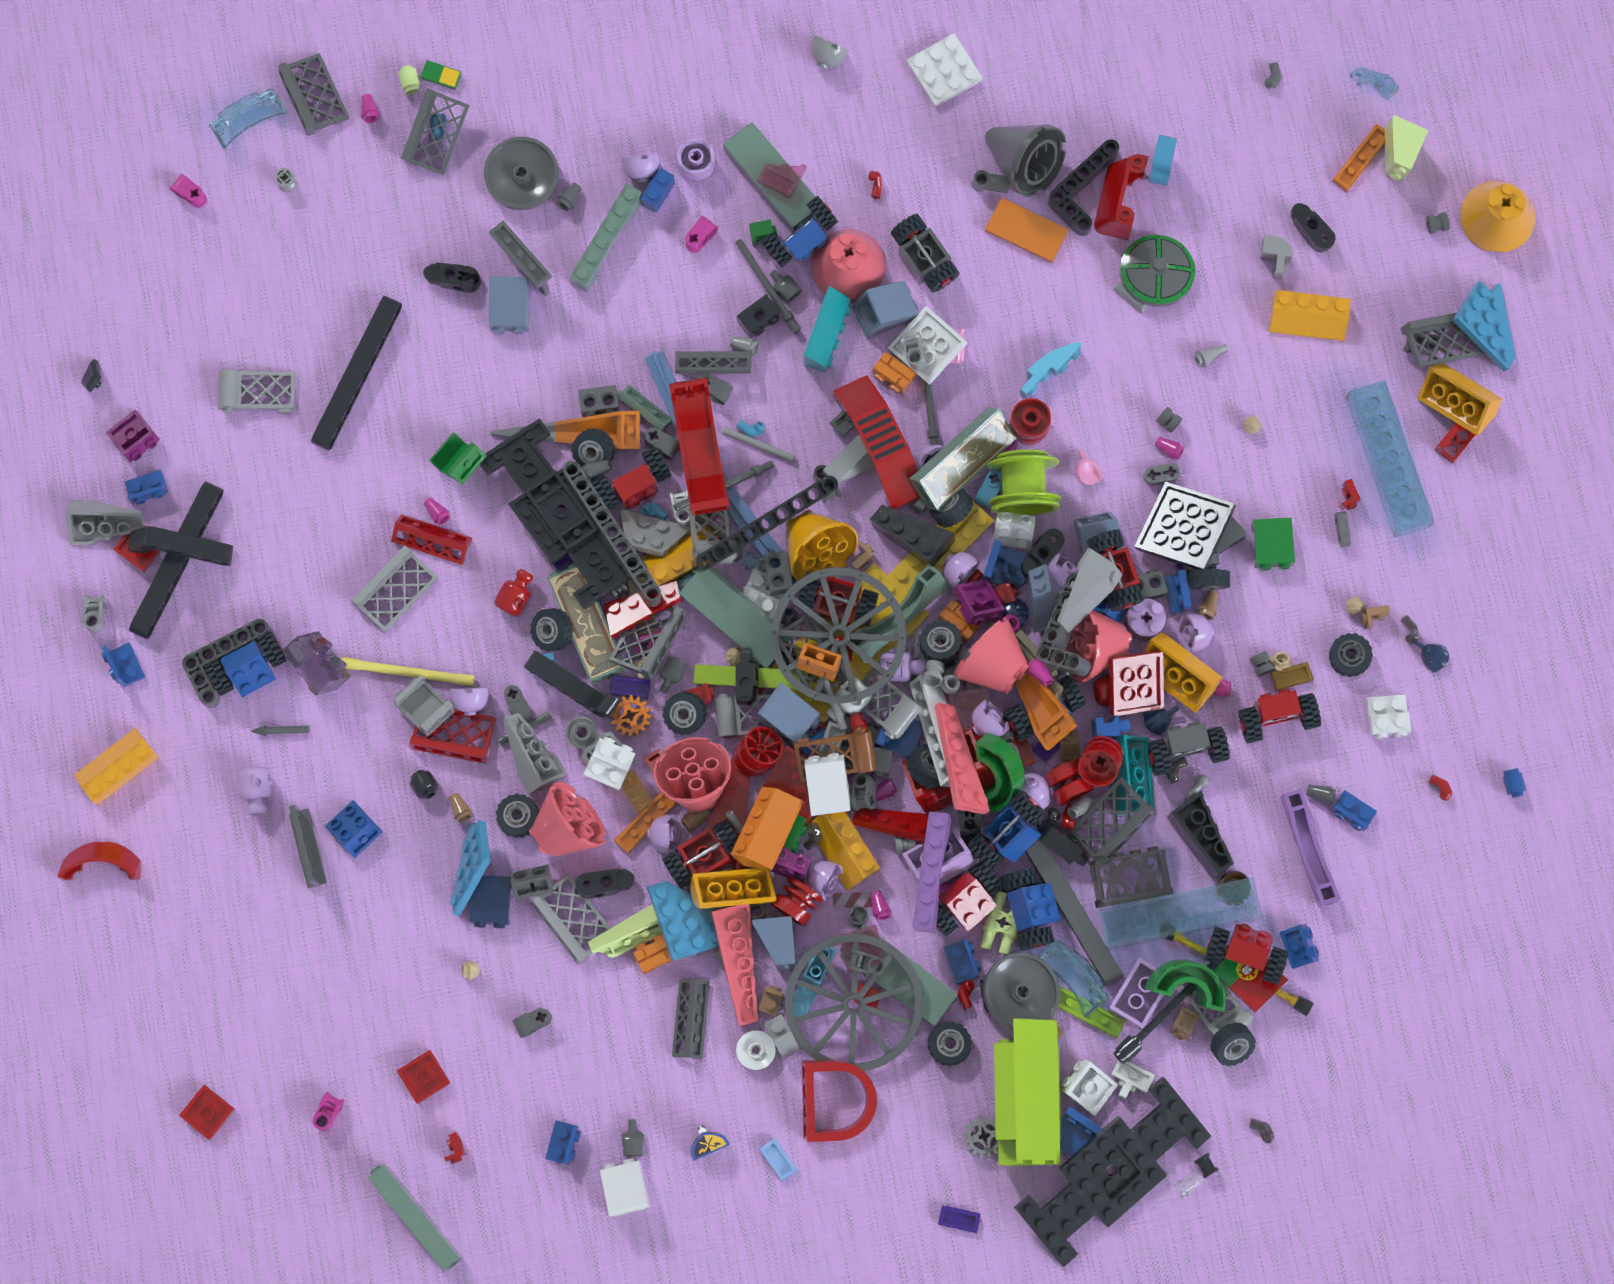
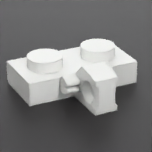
M1119 1060L1111 1073V1076L1120 1080L1118 1085L1122 1086L1118 1096L1124 1100L1129 1091L1135 1092L1138 1089L1147 1093L1155 1077L1154 1074L1131 1062L1122 1064Z

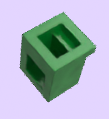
M771 219L749 223L753 247L756 246V242H760L771 232L777 236L776 225H772Z

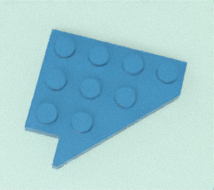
M478 820L476 824H468L465 841L462 846L460 865L456 873L454 892L450 900L454 915L460 916L491 861L485 821Z
M668 881L647 887L672 962L719 947L711 916V911L718 910V908L699 909L693 904L690 893Z

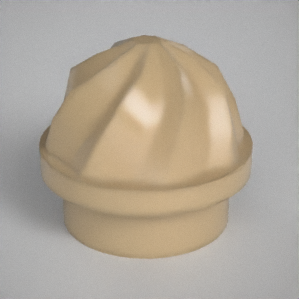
M1255 415L1248 416L1243 422V430L1249 434L1258 433L1259 429L1262 428Z
M1357 595L1353 598L1350 597L1346 603V611L1353 615L1362 613V610L1366 607Z
M739 647L728 649L726 660L730 665L736 666V664L741 662L742 649Z
M472 961L462 963V978H467V980L476 978L480 973L478 964Z

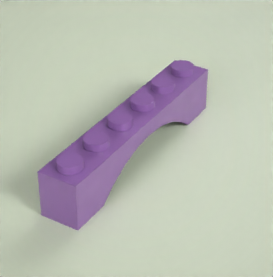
M1301 788L1283 794L1280 798L1318 908L1335 903L1340 900V897L1320 851L1303 790Z
M929 812L912 924L915 931L935 933L941 870L951 827V818L947 813Z

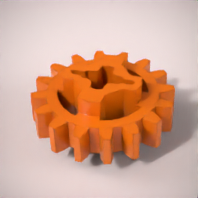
M630 695L629 700L623 696V702L619 703L615 713L611 716V718H615L611 724L617 725L615 730L617 732L622 730L621 735L623 736L626 733L629 734V737H632L633 733L640 736L639 731L646 732L645 725H651L647 721L652 718V715L647 713L651 711V708H645L647 702L643 701L640 703L641 698L639 696L636 700H634L633 695ZM630 704H636L641 708L634 709ZM624 707L623 714L619 716L621 708ZM629 712L636 714L633 717V721H631L629 718L626 719V717L629 716ZM644 716L642 723L639 725L638 721L640 717ZM621 724H630L632 729H627Z

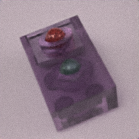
M319 631L296 636L283 649L287 659L294 665L299 676L304 679L309 690L315 696L338 690L351 677L345 668L347 664L336 656L331 649L333 644L323 637Z

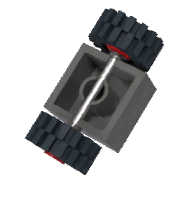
M916 213L908 216L907 219H903L901 223L899 222L891 230V235L897 244L901 246L899 247V256L919 284L925 282L931 292L935 293L945 288L950 282H953L960 272L951 261V256L932 229L926 230V224L919 214Z
M1197 721L1187 724L1185 728H1180V726L1170 727L1162 739L1147 742V754L1154 776L1171 773V759L1202 753L1206 750L1208 755H1210L1212 763L1229 760V744L1227 743L1223 727L1206 729L1205 723L1199 724Z

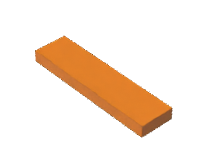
M1378 124L1373 127L1333 178V183L1346 192L1351 188L1385 144L1384 128Z
M660 792L614 841L629 854L647 835L653 821L662 815H667L677 803Z

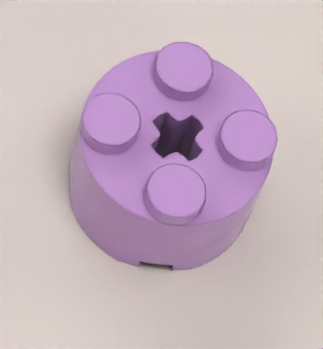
M688 139L677 152L678 167L685 179L700 181L712 175L715 168L714 150L703 139Z
M1144 599L1140 604L1130 607L1125 620L1126 628L1138 640H1151L1162 631L1166 622V614L1160 603L1152 599ZM1144 616L1149 620L1148 623H1144Z

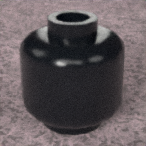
M418 770L411 776L410 787L418 798L430 799L436 794L438 782L430 771Z

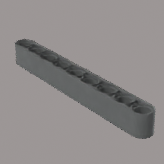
M575 461L566 462L563 466V474L567 484L599 529V533L644 602L650 607L657 606L661 601L659 586L580 465ZM571 469H574V470L577 471V472H576L575 474H573V475H570V474L567 473V472H568L569 470H571ZM579 485L587 486L584 490H579L577 488ZM589 500H595L597 502L595 505L587 504ZM600 515L607 517L604 521L597 519ZM609 531L617 532L615 536L607 535ZM620 546H625L627 550L624 552H620L617 550V548ZM631 561L637 563L635 567H629L627 564ZM640 577L647 579L645 583H640L637 580ZM649 593H656L658 596L651 599L647 595Z
M1039 837L1025 853L1043 883H1051L1056 905L1104 985L1109 987L1123 979V973L1050 851Z

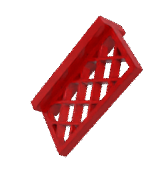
M454 709L455 712L452 714L454 719L446 724L442 723V726L433 731L428 737L417 736L419 729L416 726L414 727L413 735L409 742L411 750L486 764L496 717L477 713L476 715H464V712ZM469 717L473 723L463 728L459 720ZM483 720L491 722L490 727L483 732L477 725ZM456 722L461 730L451 735L447 727ZM475 726L480 734L470 739L466 731ZM445 729L449 737L445 740H438L436 734ZM464 733L468 741L458 744L454 738ZM483 737L486 743L484 748H479L473 742Z

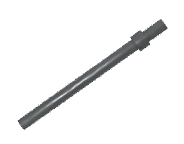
M737 240L735 242L780 310L782 319L785 323H788L794 334H797L801 329L793 319L794 315L786 308L743 240Z
M923 380L929 429L927 430V437L930 439V445H938L939 433L935 423L932 386Z
M771 460L760 466L757 464L751 467L749 471L725 481L726 489L752 477L761 476L763 472L775 467L773 461ZM689 498L674 504V510L677 512L690 506Z

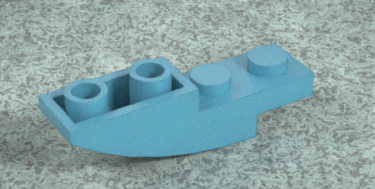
M1076 342L1062 346L1034 363L1027 370L1026 376L1030 379L1020 389V395L1025 399L1028 395L1033 396L1038 390L1037 385L1041 381L1044 383L1051 374L1049 372L1054 376H1057L1059 373L1063 374L1069 367L1068 363L1071 359L1076 360L1081 354L1082 344Z
M833 947L823 950L830 963H832L837 949ZM818 954L810 960L801 980L820 987L828 970ZM798 986L793 995L794 1016L807 1013L817 993Z

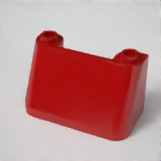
M1135 154L1108 166L1094 221V229L1097 233L1129 240L1134 221V212L1131 208L1122 206L1126 185L1132 187L1135 180H1143L1149 156Z
M972 729L964 731L963 733L982 789H987L994 784L995 779L990 768L984 763L977 761L975 745L977 739ZM907 759L902 761L913 795L924 812H937L953 804L950 787L939 785L935 788H926L920 785L910 776L906 765Z

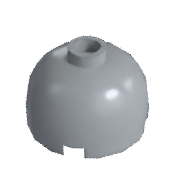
M814 36L811 45V55L818 61V66L827 69L828 66L835 67L844 61L848 49Z

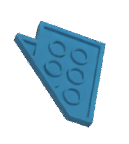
M1478 281L1472 287L1452 321L1504 372L1510 368L1516 355L1502 287L1498 283L1490 291L1481 281Z

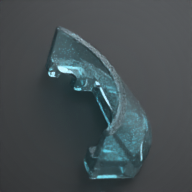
M267 89L260 94L255 92L226 107L218 114L219 118L209 124V128L224 150L237 136L248 128L268 118L285 114L287 110L274 89Z
M1057 940L1049 944L1037 956L1044 960L1054 973L1071 989L1081 1006L1085 1018H1088L1109 1000L1108 995L1102 989L1105 984L1100 975L1075 949L1070 950L1063 942Z

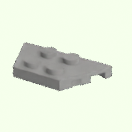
M624 509L620 510L623 533L634 550L663 557L671 548L679 544V540L682 537L688 536L691 532V527Z

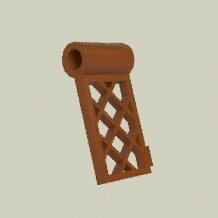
M866 727L856 728L855 732L851 734L810 741L809 737L797 739V743H794L801 782L807 781L803 773L805 762L802 765L801 759L803 761L807 759L800 755L799 747L807 746L813 750L808 758L815 752L821 757H828L834 749L842 755L844 754V758L847 757L853 763V768L846 769L847 774L865 773L877 769L871 731L866 730ZM848 739L849 747L846 752L836 747L840 740ZM826 743L832 747L827 755L817 750L820 744Z

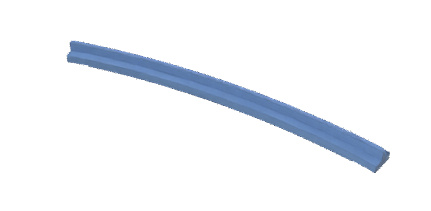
M654 351L651 352L652 355L645 357V360L663 403L676 427L669 384L675 383L663 351L657 353ZM723 471L724 481L729 480ZM734 486L726 489L727 497L730 501V511L727 512L737 526L741 529L756 520L757 518ZM747 529L746 535L752 538L753 532ZM769 533L751 543L763 558L764 554L783 552ZM772 561L770 563V566L772 568H778L780 566V563L778 561ZM791 573L792 585H794L797 581Z

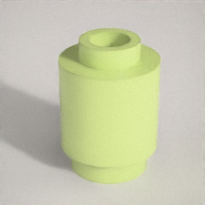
M410 65L403 66L398 72L402 90L407 95L419 92L420 82L416 68Z

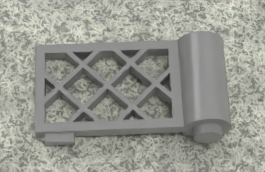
M220 370L218 409L222 410V413L227 414L233 413L237 409L279 410V413H291V410H295V372ZM242 377H251L254 382L246 388L242 384ZM263 377H270L273 380L267 388L259 382ZM283 377H291V383L286 388L278 382ZM256 384L264 390L257 397L249 391ZM275 384L283 390L277 397H274L269 392ZM246 393L254 399L250 404H241V399ZM265 393L273 399L269 404H263L259 400ZM286 393L291 398V405L281 404L278 399Z
M688 506L693 546L692 560L697 555L720 542L714 537L718 532L725 538L730 536L727 513L730 509L723 510L722 513L721 511L713 512L714 514L710 518L705 514H700L699 516L706 521L701 526L695 521L698 515L692 516L690 506ZM716 516L723 520L721 526L713 521ZM708 523L716 529L712 534L704 529ZM702 532L708 538L706 540H697V534ZM715 548L714 554L716 557L721 558V551ZM737 552L720 563L732 564L733 560H736ZM702 558L698 560V563H706Z
M873 668L862 680V683L867 688L870 687V681L874 675L877 676V681L881 678L880 673ZM888 682L884 687L889 686V694L882 695L881 688L877 691V697L872 698L862 710L886 729L884 733L894 740L895 737L899 739L922 707L891 682ZM901 696L902 699L899 703L893 705V697ZM889 698V706L882 708V700ZM877 701V709L870 711V703ZM889 711V716L883 722L882 712Z
M730 694L718 695L719 698L715 699L719 738L746 735L749 731L741 730V722L745 718L754 724L751 729L761 727L758 725L760 719L755 722L748 714L753 708L760 711L756 704L761 699L768 700L772 694L757 695L758 700L751 704L752 707L746 714L739 709L736 697H730Z
M1204 961L1201 964L1207 966L1210 962ZM1220 979L1219 981L1228 996L1226 1000L1231 1001L1235 1006L1232 1010H1224L1222 1012L1196 1005L1194 1002L1195 994H1198L1196 989L1192 992V998L1190 995L1186 998L1196 1013L1200 1015V1019L1212 1037L1220 1028L1234 1022L1242 1023L1248 1028L1252 1025L1251 1020H1253L1251 1013L1247 1009L1244 1011L1229 989ZM1182 984L1178 986L1181 991L1185 988ZM1206 1010L1218 1012L1217 1020L1210 1024L1205 1018Z

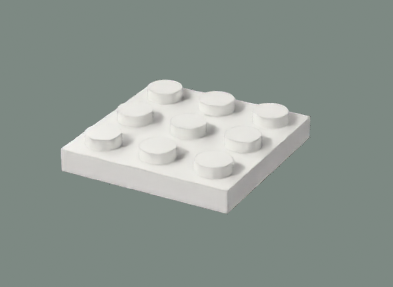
M954 33L906 60V63L934 107L941 105L983 80Z
M926 306L888 349L930 385L967 345V341ZM916 332L921 334L927 361L926 366L918 371L911 368L907 362L901 343L902 336H912ZM915 357L912 362L919 361L920 357Z

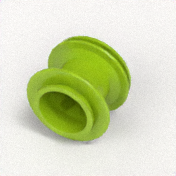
M1030 449L1008 451L997 455V459L990 461L987 464V468L1002 473L1003 495L989 500V504L992 506L991 512L996 515L997 511L1034 516L1059 510L1060 504L1058 502L1061 501V496L1047 493L1046 470L1056 467L1060 463L1059 460L1049 456L1046 451Z

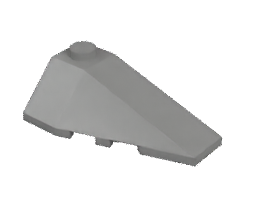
M1090 548L1086 550L1077 565L1076 570L1078 574L1076 580L1070 584L1072 591L1069 598L1065 599L1057 620L1066 633H1069L1109 595L1122 577V573L1114 563Z

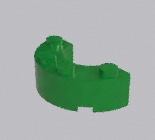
M986 733L975 743L977 761L987 765L995 776L996 784L987 788L984 794L988 799L989 812H996L1008 805L1009 801L1023 788L1025 776L1022 761L1015 750L1001 737Z
M1177 959L1164 963L1151 974L1145 985V989L1171 997L1173 991L1179 985L1186 982L1192 983L1197 989L1198 1004L1222 1012L1225 1010V991L1218 979L1219 977L1208 967L1191 960Z

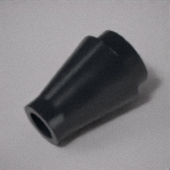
M786 607L781 623L789 626L796 622L799 618L797 611L791 607ZM786 613H788V614H789V613H792L791 616H786L785 614H786Z

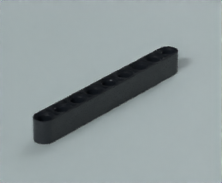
M385 295L382 297L312 436L311 443L328 451L333 447L401 311V302Z
M828 475L694 557L691 564L692 568L698 573L712 568L833 493L838 487L837 479ZM825 481H827V482L830 483V485H831L830 490H828V489L825 488V486H824V482H825ZM809 491L815 493V499L809 497ZM794 500L799 502V509H796L793 506ZM778 510L783 511V519L779 518L777 514ZM762 519L768 522V528L762 526ZM747 529L753 532L752 538L746 535ZM731 539L737 541V548L731 546ZM715 548L721 551V558L716 557L714 554ZM699 558H702V559L705 560V562H706L705 568H703V567H701V566L699 565V563H698Z
M205 481L178 532L201 538L223 496L224 489ZM171 553L166 554L130 624L129 632L144 639H148L151 636L190 558Z

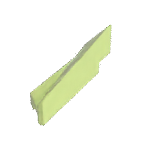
M651 904L590 940L588 944L592 953L601 952L605 953L607 957L614 958L661 935L662 932L653 905Z

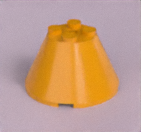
M1493 180L1481 183L1467 194L1461 206L1460 221L1465 235L1473 244L1485 251L1504 253L1515 250L1527 241L1535 226L1536 214L1531 199L1520 187L1510 182Z
M806 510L786 522L785 537L790 569L796 581L805 577L807 571L813 573L826 568H845L847 566L846 561L850 555L854 556L858 546L857 533L846 523L819 515L811 510Z

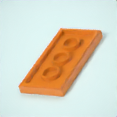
M1002 197L985 229V232L1050 263H1053L1069 229Z

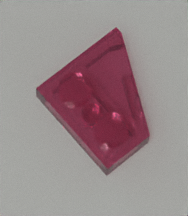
M765 164L757 182L791 198L807 166L803 164L801 166Z

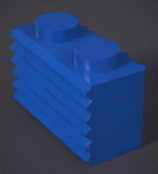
M658 168L640 198L641 205L654 213H658L664 200H666L665 198L668 197L669 191L675 185L674 175L662 168Z

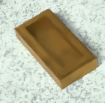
M1308 662L1270 673L1276 691L1314 680Z

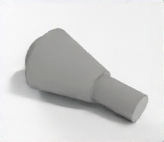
M1222 344L1216 348L1197 350L1194 356L1196 364L1205 368L1219 354L1227 351L1228 346Z

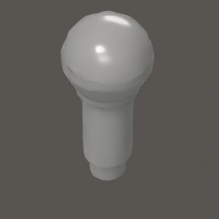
M1206 775L1197 776L1195 784L1189 789L1185 797L1190 799L1201 788L1206 787L1209 783L1208 777Z

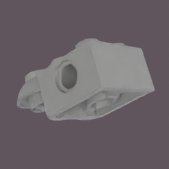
M576 717L567 725L566 737L570 744L583 750L580 761L585 767H587L600 738H611L615 741V745L622 746L621 742L612 732L597 735V727L592 720L586 717ZM577 729H584L586 737H578L576 734ZM635 758L633 759L631 766L637 761Z

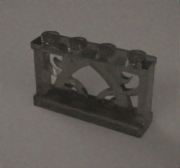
M1158 846L1147 848V852L1142 853L1141 849L1129 851L1130 855H1123V852L1113 853L1112 858H1106L1105 855L1095 856L1094 861L1088 862L1096 898L1095 907L1101 908L1174 895L1165 856L1166 850H1159ZM1142 857L1141 862L1132 859ZM1150 857L1155 858L1158 864L1157 869L1152 873L1150 869L1153 868L1154 863L1151 865L1147 863ZM1122 860L1117 867L1113 863L1114 861ZM1103 865H1108L1110 868L1109 872L1104 871L1105 875L1111 876L1109 880L1101 876L1100 869ZM1128 865L1138 870L1144 876L1137 881L1135 894H1132L1130 887L1126 883L1118 881ZM1157 874L1160 875L1162 889L1155 878ZM1145 880L1148 881V882L1144 883V884L1147 885V889H1146V890L1142 889V887H1141V884H1142ZM1102 883L1108 884V886H1107V892H1106V899H1105L1104 890H1103V884H1102ZM1116 885H1120L1124 888V892L1122 894L1118 892L1120 887H1116Z

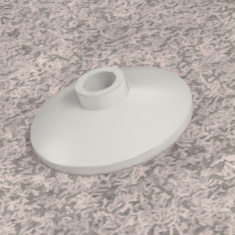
M762 1031L747 1032L739 1039L736 1048L740 1063L751 1070H761L769 1066L776 1052L772 1038ZM758 1047L760 1049V1052L757 1055L753 1054L752 1052L753 1048Z

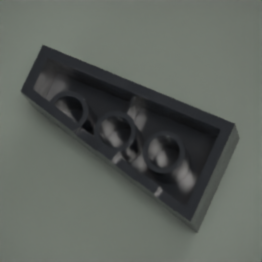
M881 505L870 518L876 530L926 566L930 564L934 567L955 542L953 532L885 505Z
M1201 790L1173 810L1167 818L1209 874L1215 879L1229 869L1234 862L1224 840L1220 836L1219 828L1211 816L1210 808L1207 806Z

